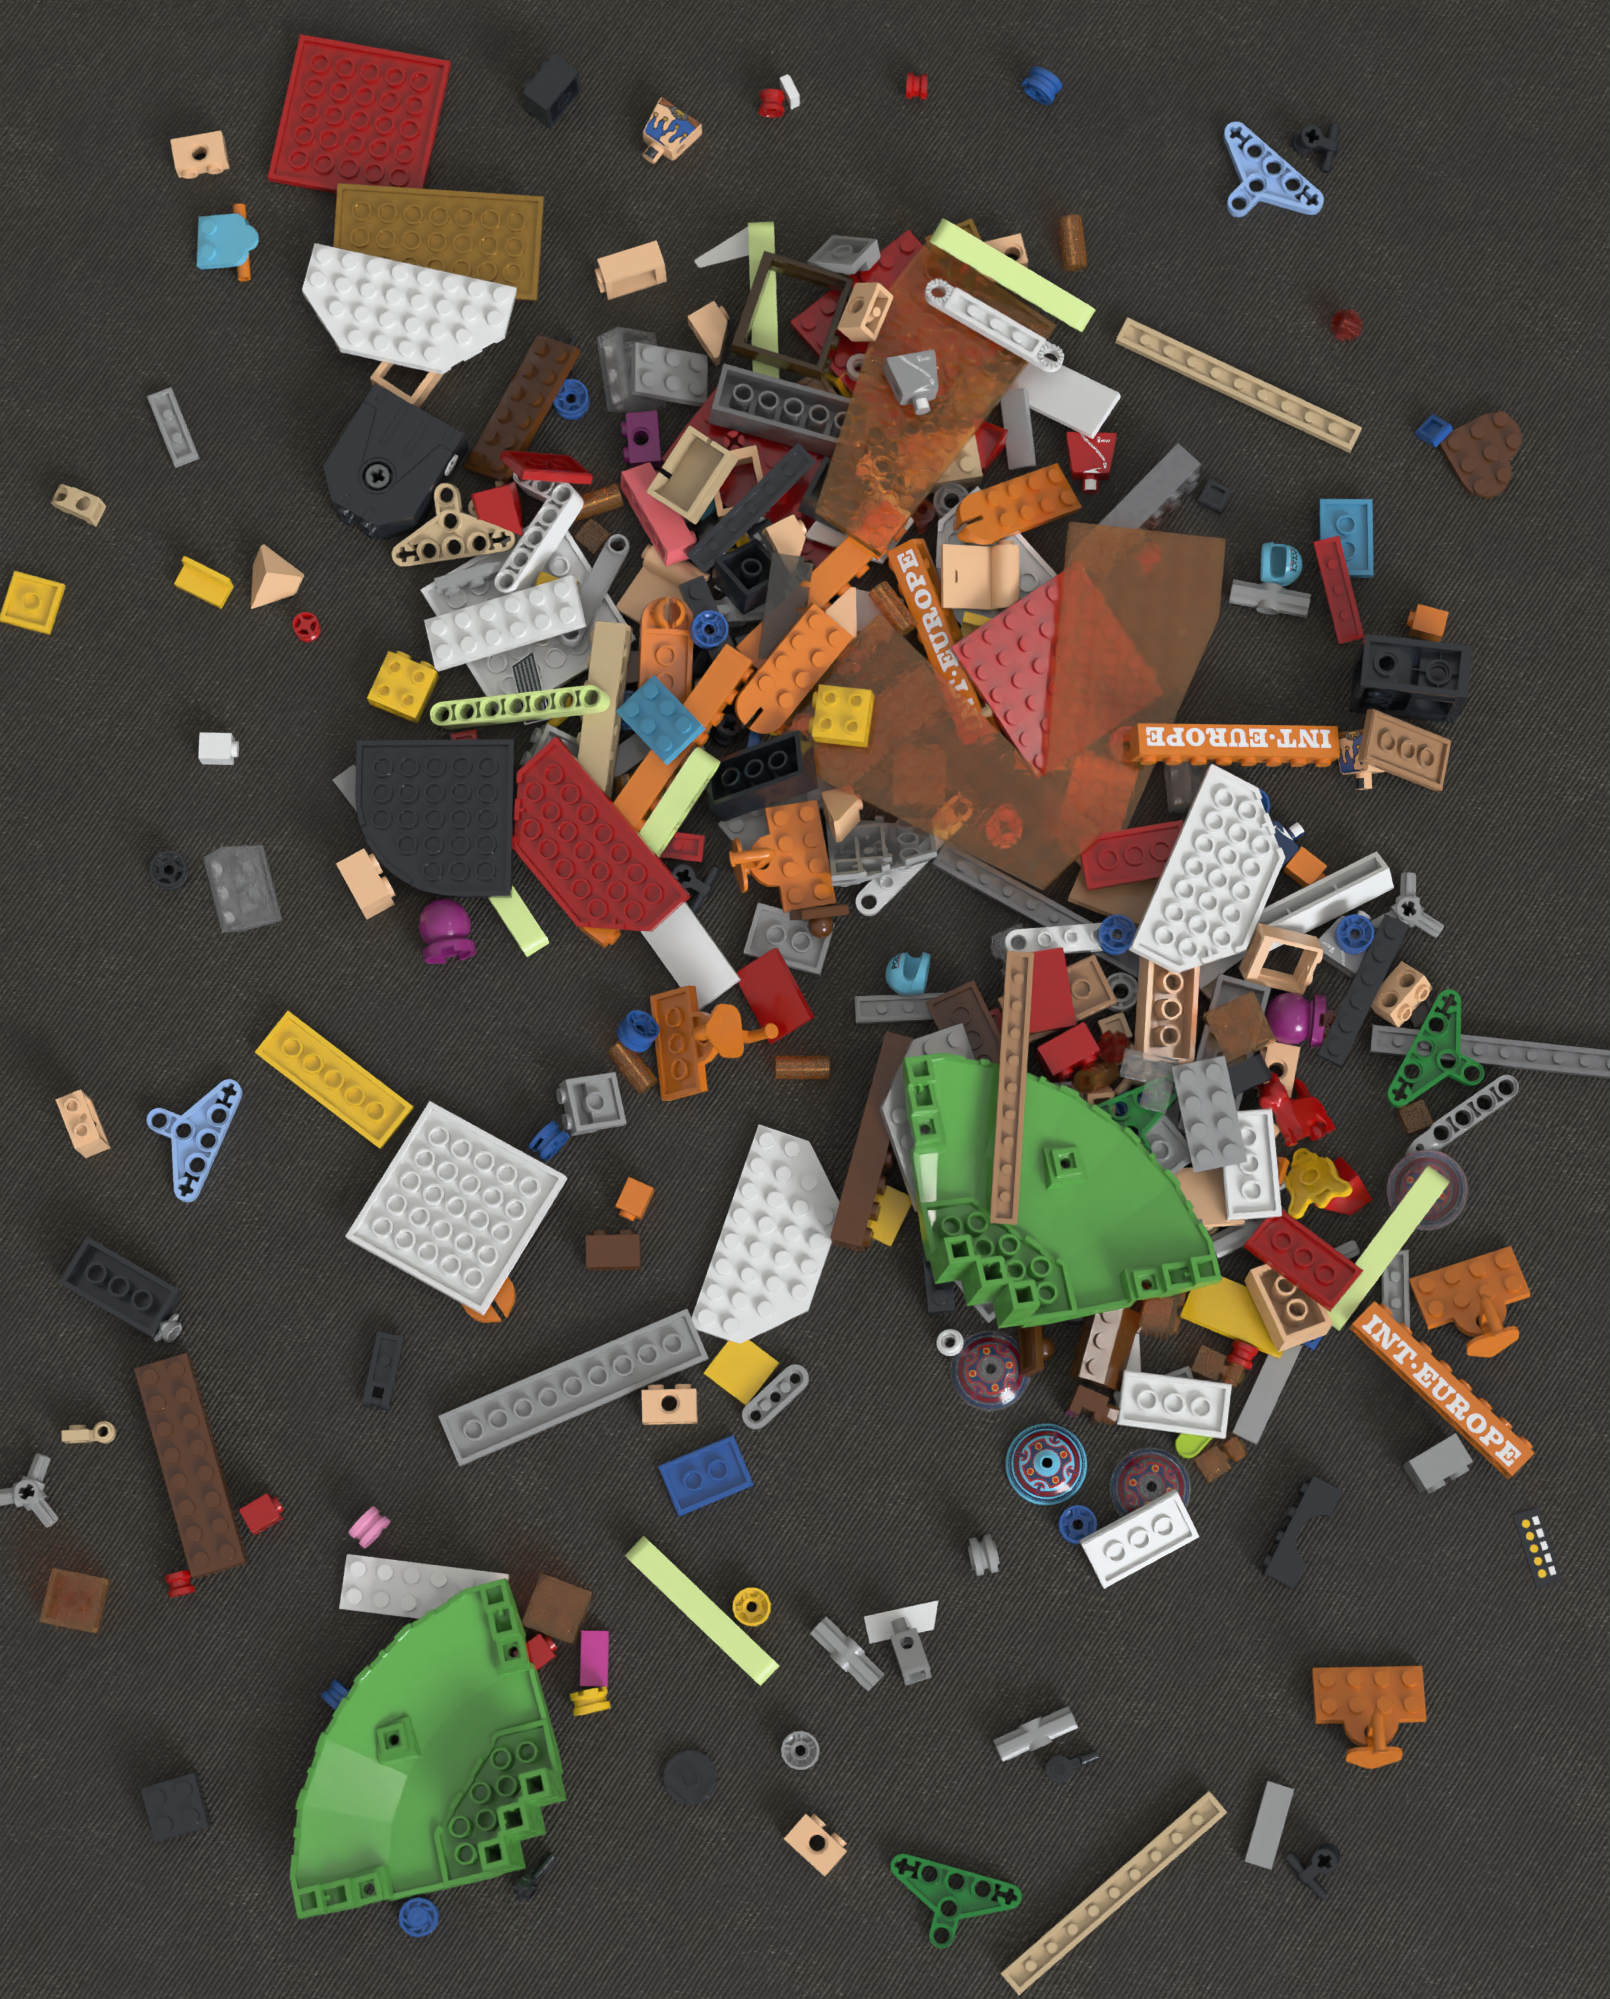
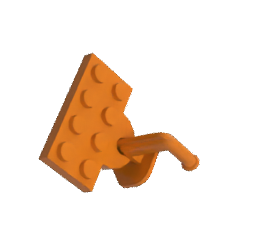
M817 800L765 808L764 813L768 835L759 838L750 850L742 851L739 838L733 839L729 858L741 893H745L748 890L747 875L751 874L758 883L767 887L779 888L783 913L793 909L836 904Z
M688 985L650 996L652 1017L659 1026L655 1047L661 1100L671 1101L708 1091L705 1064L711 1062L718 1052L724 1058L740 1057L744 1052V1044L777 1037V1026L769 1023L765 1027L756 1030H742L740 1013L733 1005H716L711 1014L699 1012L696 986Z
M1511 1246L1409 1279V1285L1428 1330L1454 1322L1461 1332L1467 1336L1475 1337L1466 1344L1468 1356L1493 1357L1519 1338V1330L1516 1326L1503 1328L1507 1312L1506 1304L1530 1297V1290Z
M1422 1666L1312 1668L1315 1724L1343 1723L1346 1735L1353 1743L1360 1746L1347 1751L1345 1756L1346 1762L1367 1769H1374L1400 1761L1403 1755L1402 1749L1386 1747V1745L1392 1741L1397 1733L1399 1722L1426 1721Z

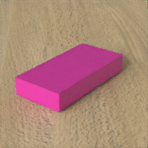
M581 1631L580 1686L608 1687L609 1631Z

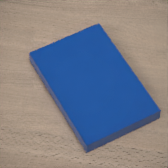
M733 1435L658 1466L679 1517L754 1486Z

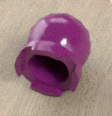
M447 898L432 901L419 916L418 930L420 936L429 945L422 951L427 964L446 963L445 958L458 956L460 961L476 954L475 942L466 939L470 933L471 920L465 908L458 902Z
M1290 992L1280 994L1271 999L1263 1016V1024L1267 1034L1273 1040L1282 1044L1296 1045L1307 1040L1309 1041L1310 1048H1320L1324 1027L1319 1026V1020L1322 1017V1013L1325 1014L1326 996L1314 994L1313 1000L1309 1002L1303 995Z

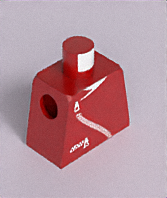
M1067 432L1066 449L1071 479L1083 480V493H1098V481L1108 480L1117 433H1097L1092 439L1080 432Z

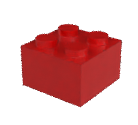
M1082 1022L1037 1047L1035 1057L1049 1082L1054 1083L1057 1081L1058 1084H1061L1070 1079L1075 1070L1080 1068L1084 1071L1095 1065L1100 1049L1086 1024Z

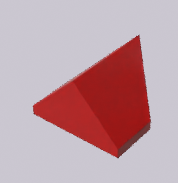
M975 418L971 419L970 427H974L982 475L984 476L1004 450L1008 430Z
M515 481L471 494L477 520L481 519L523 536L522 505Z
M1339 1157L1333 1164L1338 1171L1339 1178L1349 1182L1352 1186V1193L1347 1197L1332 1198L1328 1205L1322 1209L1351 1216L1371 1202L1372 1198L1358 1174L1342 1157Z

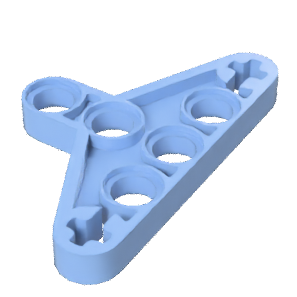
M1231 122L1226 126L1223 137L1241 182L1228 198L1227 210L1232 216L1243 217L1259 201L1308 215L1320 212L1324 198L1316 187L1244 124ZM1231 131L1234 133L1239 131L1240 139L1238 137L1230 138ZM1242 141L1246 142L1243 150L1239 148L1242 145ZM1251 146H1257L1261 149L1262 154L1259 157H1251L1247 149ZM1274 162L1280 166L1281 170L1277 174H1271L1267 171L1266 166ZM1295 179L1300 185L1299 189L1290 191L1285 185L1286 181ZM1254 180L1260 181L1263 184V189L1260 192H1254L1249 188V183ZM1304 188L1306 189L1305 196L1301 195ZM1236 198H1241L1245 201L1246 207L1242 210H1236L1231 202ZM1308 199H1317L1316 206L1314 204L1307 205Z
M227 1079L219 1083L182 1116L162 1108L153 1109L147 1116V1125L152 1131L172 1140L174 1193L183 1202H192L199 1196L242 1098V1088L235 1080ZM233 1085V1089L237 1093L235 1096L230 1095L227 1103L232 1105L231 1108L228 1109L223 1104H216L218 1099L222 1102L225 1101L226 1094L223 1090L224 1088L229 1089ZM217 1109H222L226 1112L225 1121L219 1124L214 1123L212 1120L213 1112ZM160 1113L164 1114L167 1117L165 1126L161 1128L154 1127L152 1123L153 1117ZM181 1124H189L191 1127L190 1135L186 1138H180L177 1135V1128ZM205 1134H213L216 1139L215 1144L211 1148L203 1147L201 1144L202 1137ZM195 1158H201L205 1162V1167L201 1172H193L190 1168V1164ZM188 1172L191 1176L200 1179L198 1182L192 1180L190 1187L193 1189V1193H187L184 1197L180 1188L181 1186L188 1185L190 1179L184 1177L185 1173Z

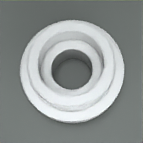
M954 1329L942 1331L937 1338V1348L946 1356L957 1355L964 1345L962 1335ZM950 1339H954V1346L947 1347V1341Z

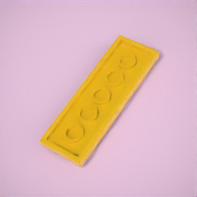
M289 1011L285 1013L255 1051L259 1057L380 1150L414 1108Z

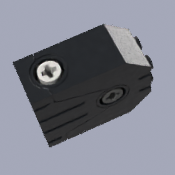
M375 383L323 465L335 512L339 516L338 519L347 526L351 527L354 524L361 528L360 532L370 539L377 537L383 541L414 533L422 526L435 505L434 491L436 487L450 481L468 452L469 448L465 434Z

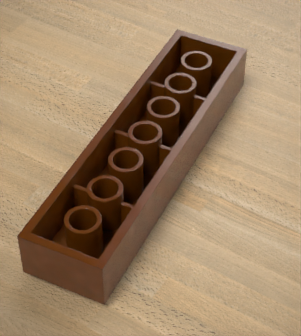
M887 1031L885 1033L830 1240L835 1246L864 1253L865 1247H871L874 1236L873 1229L870 1228L872 1221H878L881 1210L880 1203L877 1202L879 1195H885L888 1184L887 1177L885 1176L886 1169H892L895 1158L879 1108L883 1099L887 1096L891 1082L905 1057L910 1041L915 1038Z
M184 1353L134 1368L191 1577L198 1579L248 1564L191 1356Z

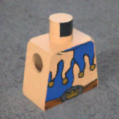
M661 97L643 131L644 142L649 145L643 153V157L652 164H655L661 155L672 161L675 160L702 134L701 123Z
M1364 729L1338 733L1340 772L1343 775H1356V790L1372 789V774L1385 772L1358 761Z

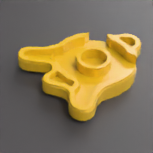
M1306 1148L1295 1151L1290 1165L1292 1169L1288 1176L1285 1174L1284 1180L1286 1189L1291 1196L1288 1213L1294 1219L1301 1218L1311 1203H1315L1318 1208H1324L1332 1198L1347 1197L1352 1193V1186L1349 1182L1339 1178L1336 1167L1328 1157H1318L1316 1153H1311Z

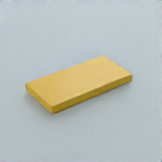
M1221 1276L1222 1280L1217 1284L1190 1291L1181 1312V1318L1233 1340L1249 1344L1273 1357L1281 1358L1283 1351L1277 1352L1246 1286Z

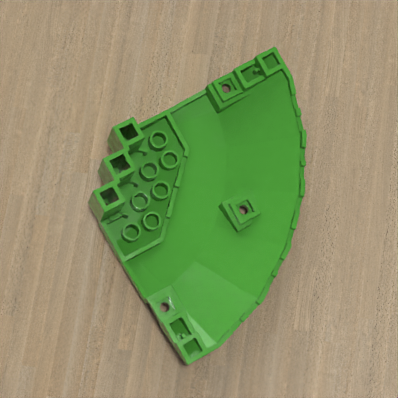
M948 1053L906 1057L903 1059L906 1115L914 1146L909 1153L926 1260L930 1261L935 1284L961 1280L966 1306L993 1303L998 1328L1019 1325L1025 1328L1131 1307L1136 1300L1157 1297L1162 1299L1214 1285L1222 1280L1213 1241L1203 1223L1198 1221L1192 1210L1194 1207L1191 1201H1187L1179 1187L1181 1183L1168 1168L1165 1170L1155 1159L1157 1156L1153 1152L1150 1154L1140 1143V1138L1127 1126L1126 1128L1122 1127L1112 1120V1116L1095 1104L1093 1106L1078 1096L1080 1093L1064 1085L1057 1086L1050 1083L1043 1076L1039 1078L1029 1073L1026 1076L1017 1225L989 1223L999 1064L991 1063L987 1059H980L978 1061ZM920 1128H926L928 1134L921 1133ZM1061 1161L1067 1162L1069 1168H1063ZM1142 1282H1146L1149 1285L1150 1289H1144L1142 1287Z
M504 1578L466 1588L449 1598L443 1605L425 1613V1616L405 1625L385 1650L382 1649L378 1653L379 1656L356 1676L353 1681L355 1683L346 1698L343 1697L332 1715V1721L325 1732H322L319 1737L312 1766L307 1771L309 1774L304 1788H301L296 1802L297 1821L293 1834L295 1844L294 1855L291 1857L290 1881L299 1919L359 1908L383 1900L394 1901L502 1876L504 1873L526 1868L520 1841L546 1834L541 1807L567 1799L561 1776L563 1769L538 1672L535 1664L530 1663L525 1641L526 1635L507 1579ZM516 1647L518 1655L511 1657L510 1651ZM395 1735L399 1737L397 1745H393L391 1742L392 1737ZM370 1884L374 1886V1892L371 1895L366 1891Z

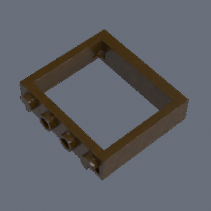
M764 251L732 342V354L821 381L823 374H828L833 360L829 358L831 350L836 351L840 341V335H837V327L853 291V278ZM771 270L842 292L817 365L746 343Z

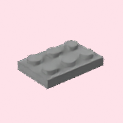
M634 343L632 345L631 395L702 407L707 400L708 355Z
M758 903L743 954L758 959L773 948H778L789 968L820 976L833 931L825 938H816L809 933L807 927L809 919L790 921L789 912L783 913V909Z

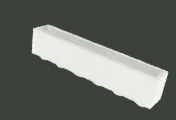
M1376 851L1265 907L1258 923L1305 934L1394 889L1390 869ZM1273 942L1270 951L1283 944Z

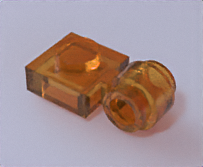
M1201 1346L1191 1368L1192 1372L1215 1382L1220 1373L1223 1376L1222 1382L1232 1384L1234 1388H1237L1238 1384H1241L1245 1377V1373H1243L1245 1368L1234 1362H1230L1229 1366H1224L1223 1364L1227 1356L1205 1346Z
M1235 1436L1223 1444L1225 1448L1223 1453H1221L1216 1445L1194 1460L1208 1483L1231 1469L1227 1462L1228 1459H1232L1236 1463L1248 1455L1246 1452L1247 1447L1242 1439L1239 1440Z

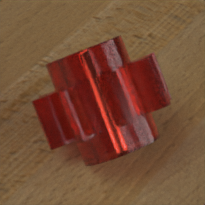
M1350 308L1348 311L1342 309L1333 315L1330 322V330L1334 332V337L1343 342L1345 338L1351 341L1360 335L1363 320L1359 318V313Z
M1108 1030L1101 1035V1040L1097 1042L1100 1049L1099 1055L1110 1064L1115 1060L1118 1064L1128 1058L1126 1054L1131 1051L1129 1048V1038L1124 1033L1119 1032V1030L1114 1033Z

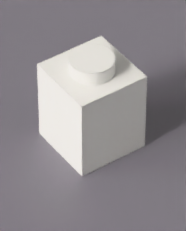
M200 732L198 758L202 764L234 765V757L239 755V743L235 741L232 733Z

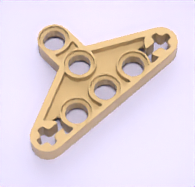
M443 483L438 485L434 491L437 516L398 543L393 548L392 558L399 566H414L506 552L516 547L518 537L514 532L481 519L477 520V517L464 513L459 489L453 484ZM446 487L453 491V499L448 503L441 499V491ZM450 513L454 514L457 518V524L452 529L448 528L444 523L445 517ZM503 532L511 538V541L507 542L506 547L504 543L493 544L492 538L503 537ZM477 536H482L486 540V547L481 551L476 550L473 545V541ZM454 539L458 540L461 544V550L456 555L451 554L448 549L449 543ZM429 543L433 544L436 548L435 556L430 559L423 553L425 545ZM403 548H405V551H417L418 556H409L406 558L407 562H405L404 558L399 557V553H402Z

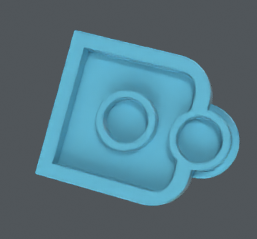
M239 214L199 217L197 267L200 269L237 267L244 264L248 258L249 251L253 250L258 244L259 238L256 229L250 226L249 222Z

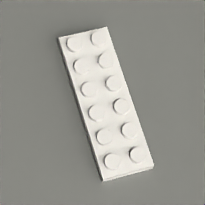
M573 575L424 620L434 666L438 672L586 627L576 580Z
M347 1554L339 1609L420 1619L425 1616V1613L443 1605L449 1598L464 1589L504 1578L509 1581V1574Z

